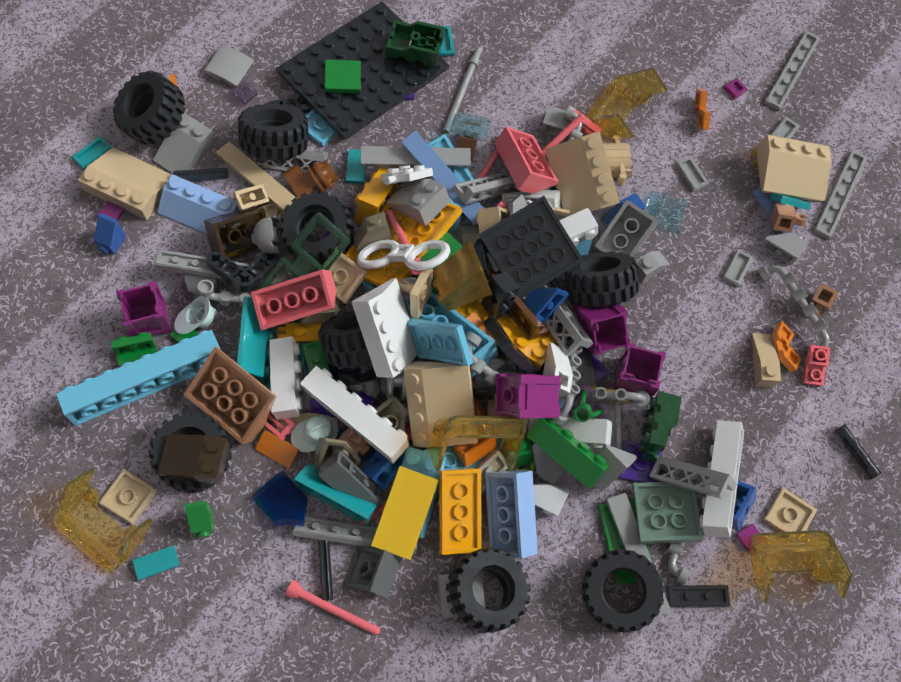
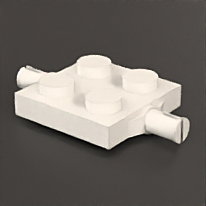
M410 165L399 166V169H387V173L380 174L381 182L389 185L432 176L433 170L432 168H425L424 165H416L413 168H410Z

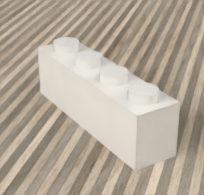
M293 336L269 340L271 392L277 396L271 413L277 420L300 417V409H303V401L299 394V391L302 390L300 385L301 379H299L301 363L298 361V355L301 354L300 345L296 343Z
M568 417V420L560 425L562 428L570 430L574 434V438L579 442L582 441L592 446V449L600 450L605 444H611L612 422L608 419H589L586 422H579ZM529 418L528 433L539 418Z

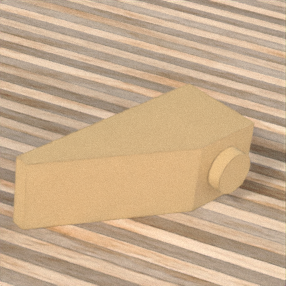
M752 333L755 387L774 388L781 382L780 362L771 334Z

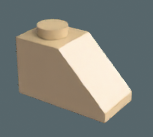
M263 184L233 192L240 211L253 209L270 201Z

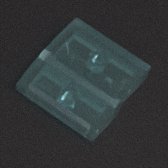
M457 112L452 133L487 140L492 119Z
M651 191L645 212L659 221L656 226L657 228L680 233L687 199L669 197V193Z

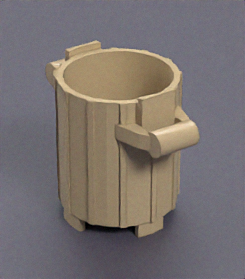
M614 135L612 142L603 143L612 177L617 178L619 186H624L626 178H631L632 169H630L631 152L629 144L620 143V137Z

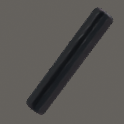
M227 168L173 171V175L187 181L226 179L229 176Z
M318 539L321 599L331 601L333 600L330 541Z

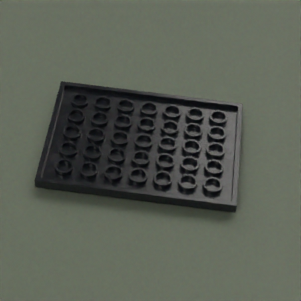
M383 1L276 68V72L344 141L404 101L411 93L417 92L447 71L450 66L440 56L436 68L426 66L423 62L417 60L414 63L409 62L405 57L392 58L385 56L386 45L390 38L394 20L404 21ZM325 60L361 61V93L325 92Z

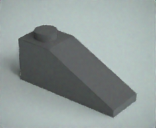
M339 450L322 462L319 476L333 489L374 504L379 503L382 490L343 452Z

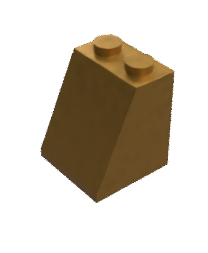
M471 242L465 244L433 270L435 279H433L432 283L435 290L439 291V294H436L440 306L444 304L447 312L492 294L482 265Z

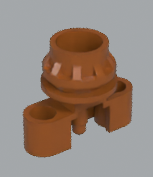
M327 160L315 162L313 164L314 168L308 166L309 172L306 174L303 173L298 164L283 173L298 199L301 197L300 194L305 192L307 195L311 194V191H317L318 193L320 191L327 192L326 188L331 190L335 182L339 180Z

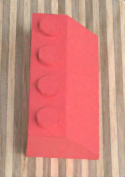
M505 127L494 143L510 176L516 184V188L521 192L534 194L556 185L559 181L534 136Z
M322 269L251 292L260 329H269L334 309L336 287L332 272Z

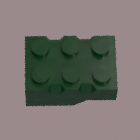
M394 20L390 38L387 41L385 56L392 58L405 57L409 62L414 63L417 60L423 62L426 66L436 68L443 44L445 27L421 21L409 24Z
M658 391L656 396L651 398L650 404L644 412V417L647 418V421L643 424L641 430L644 439L640 441L638 451L641 452L640 460L655 464L659 457L657 455L658 452H663L666 448L668 436H670L672 428L678 425L681 396Z

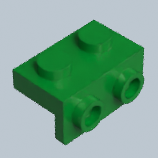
M142 332L133 337H119L111 341V348L117 355L120 367L126 362L139 360L143 355L157 352L156 341L151 333Z

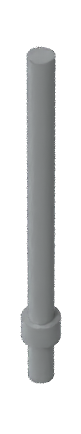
M476 47L473 56L470 57L469 67L442 130L445 133L450 132L473 72L479 65V58L482 53L481 47Z

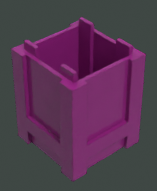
M156 281L148 282V285L116 291L123 312V326L130 337L142 332L151 333L152 336L163 333L166 335L173 332L166 308V301Z
M573 304L574 311L582 328L593 342L587 349L594 356L614 348H624L627 343H630L626 321L628 312L620 304L600 308Z
M627 343L618 358V366L612 389L622 388L634 393L645 391L649 394L651 400L660 387L659 377L666 353L636 347L635 344Z
M496 373V407H494V415L515 416L516 418H559L560 405H558L561 376Z

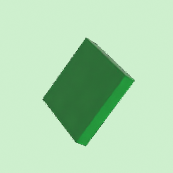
M325 60V92L361 93V61Z

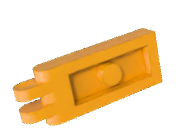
M286 323L285 327H277L278 333H285L278 334L277 339L293 336L296 343L299 344L320 340L318 332L324 323Z

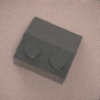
M357 545L343 585L376 597L388 599L402 558L386 550Z

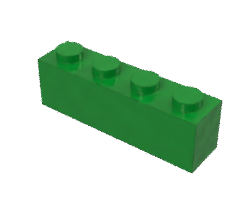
M539 418L527 434V437L532 442L538 445L589 489L597 483L609 468L603 457L595 455L590 451V447L586 443L579 442L574 438V434L570 430L562 428L553 422L551 418Z

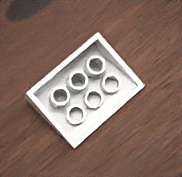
M397 278L387 281L352 301L377 377L394 378L403 372V369L409 366L417 356L407 322L410 318Z

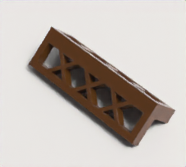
M492 273L491 277L497 275L498 273ZM517 296L509 316L530 340L547 335L550 331L543 322H540L523 303L524 300Z

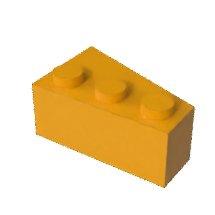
M381 166L377 172H374L369 183L366 182L363 192L358 193L355 199L357 206L354 224L360 226L365 218L380 213L386 206V202L395 194L399 182L389 185L381 182L380 174L387 173V168Z

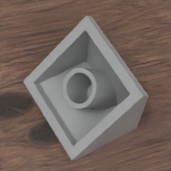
M605 444L595 455L603 457L609 468L594 486L600 492H603L637 459L636 455Z

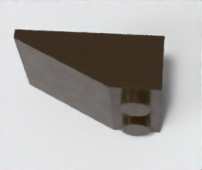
M264 207L223 214L204 220L211 252H220L227 258L258 248L252 242L251 235L254 233L256 223L266 217Z
M167 434L157 475L221 485L230 444L226 438L216 436Z

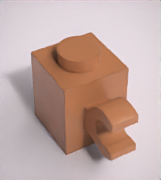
M778 203L775 204L770 217L773 230L790 233L794 225L805 226L807 219H804L805 214L796 213L794 206Z
M822 283L811 301L818 309V312L815 314L817 318L822 310L828 313L839 293Z
M349 427L338 438L339 440L346 441L359 457L360 455H366L371 448L370 444L362 436L356 434L355 430H351Z

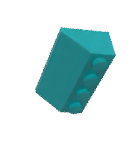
M244 296L237 364L261 384H266L267 378H270V366H268V360L270 359L269 340L274 339V331L271 328L260 329L253 299Z
M310 463L295 477L294 480L300 490L359 522L364 519L367 526L370 525L376 511L380 507V501L378 504H374L333 489L319 476L320 470L315 469V465Z

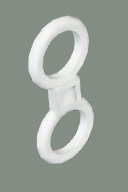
M380 240L371 243L359 252L357 264L364 269H377L391 262H405V265L411 270H428L440 265L448 258L450 246L440 240L426 241L415 247L414 244H399L394 240ZM383 248L392 249L383 258L372 261L365 260L368 255L376 250ZM426 250H441L436 257L430 260L414 261L418 254Z

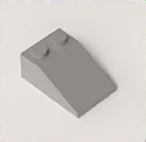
M186 113L182 114L181 117L183 119L181 123H178V128L172 131L170 137L164 139L153 159L155 163L172 174L176 170H191L216 142L213 130Z
M417 179L407 181L386 202V205L427 226L450 202V198L445 185L432 179Z
M626 200L595 247L602 252H623L634 257L659 221L629 200Z

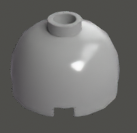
M275 215L258 221L254 227V233L251 235L252 242L264 253L278 254L284 252L281 249L285 248V244L280 237L281 232L278 225L281 221Z

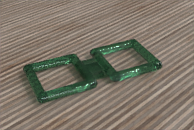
M316 212L291 244V248L298 254L295 261L291 263L284 257L280 258L257 290L269 287L283 267L296 278L310 274L314 269L316 271L322 269L329 270L350 243V238L322 213ZM318 222L341 241L323 265L300 246Z

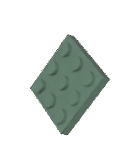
M664 482L633 483L640 544L702 542L703 535L699 523L700 516L695 491Z

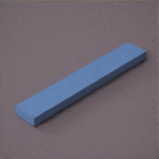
M415 130L402 144L420 165H424L425 168H432V179L445 185L449 198L454 203H458L462 213L475 226L477 224V209L484 208L478 201L464 205L453 189L454 185L461 183V181Z

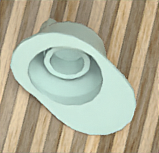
M199 296L178 314L174 323L175 330L179 334H188L195 328H206L212 323L217 310L210 305V300L207 297Z
M321 414L299 423L293 429L291 434L292 444L300 452L308 453L315 451L319 437L336 438L338 433L337 423L328 415Z

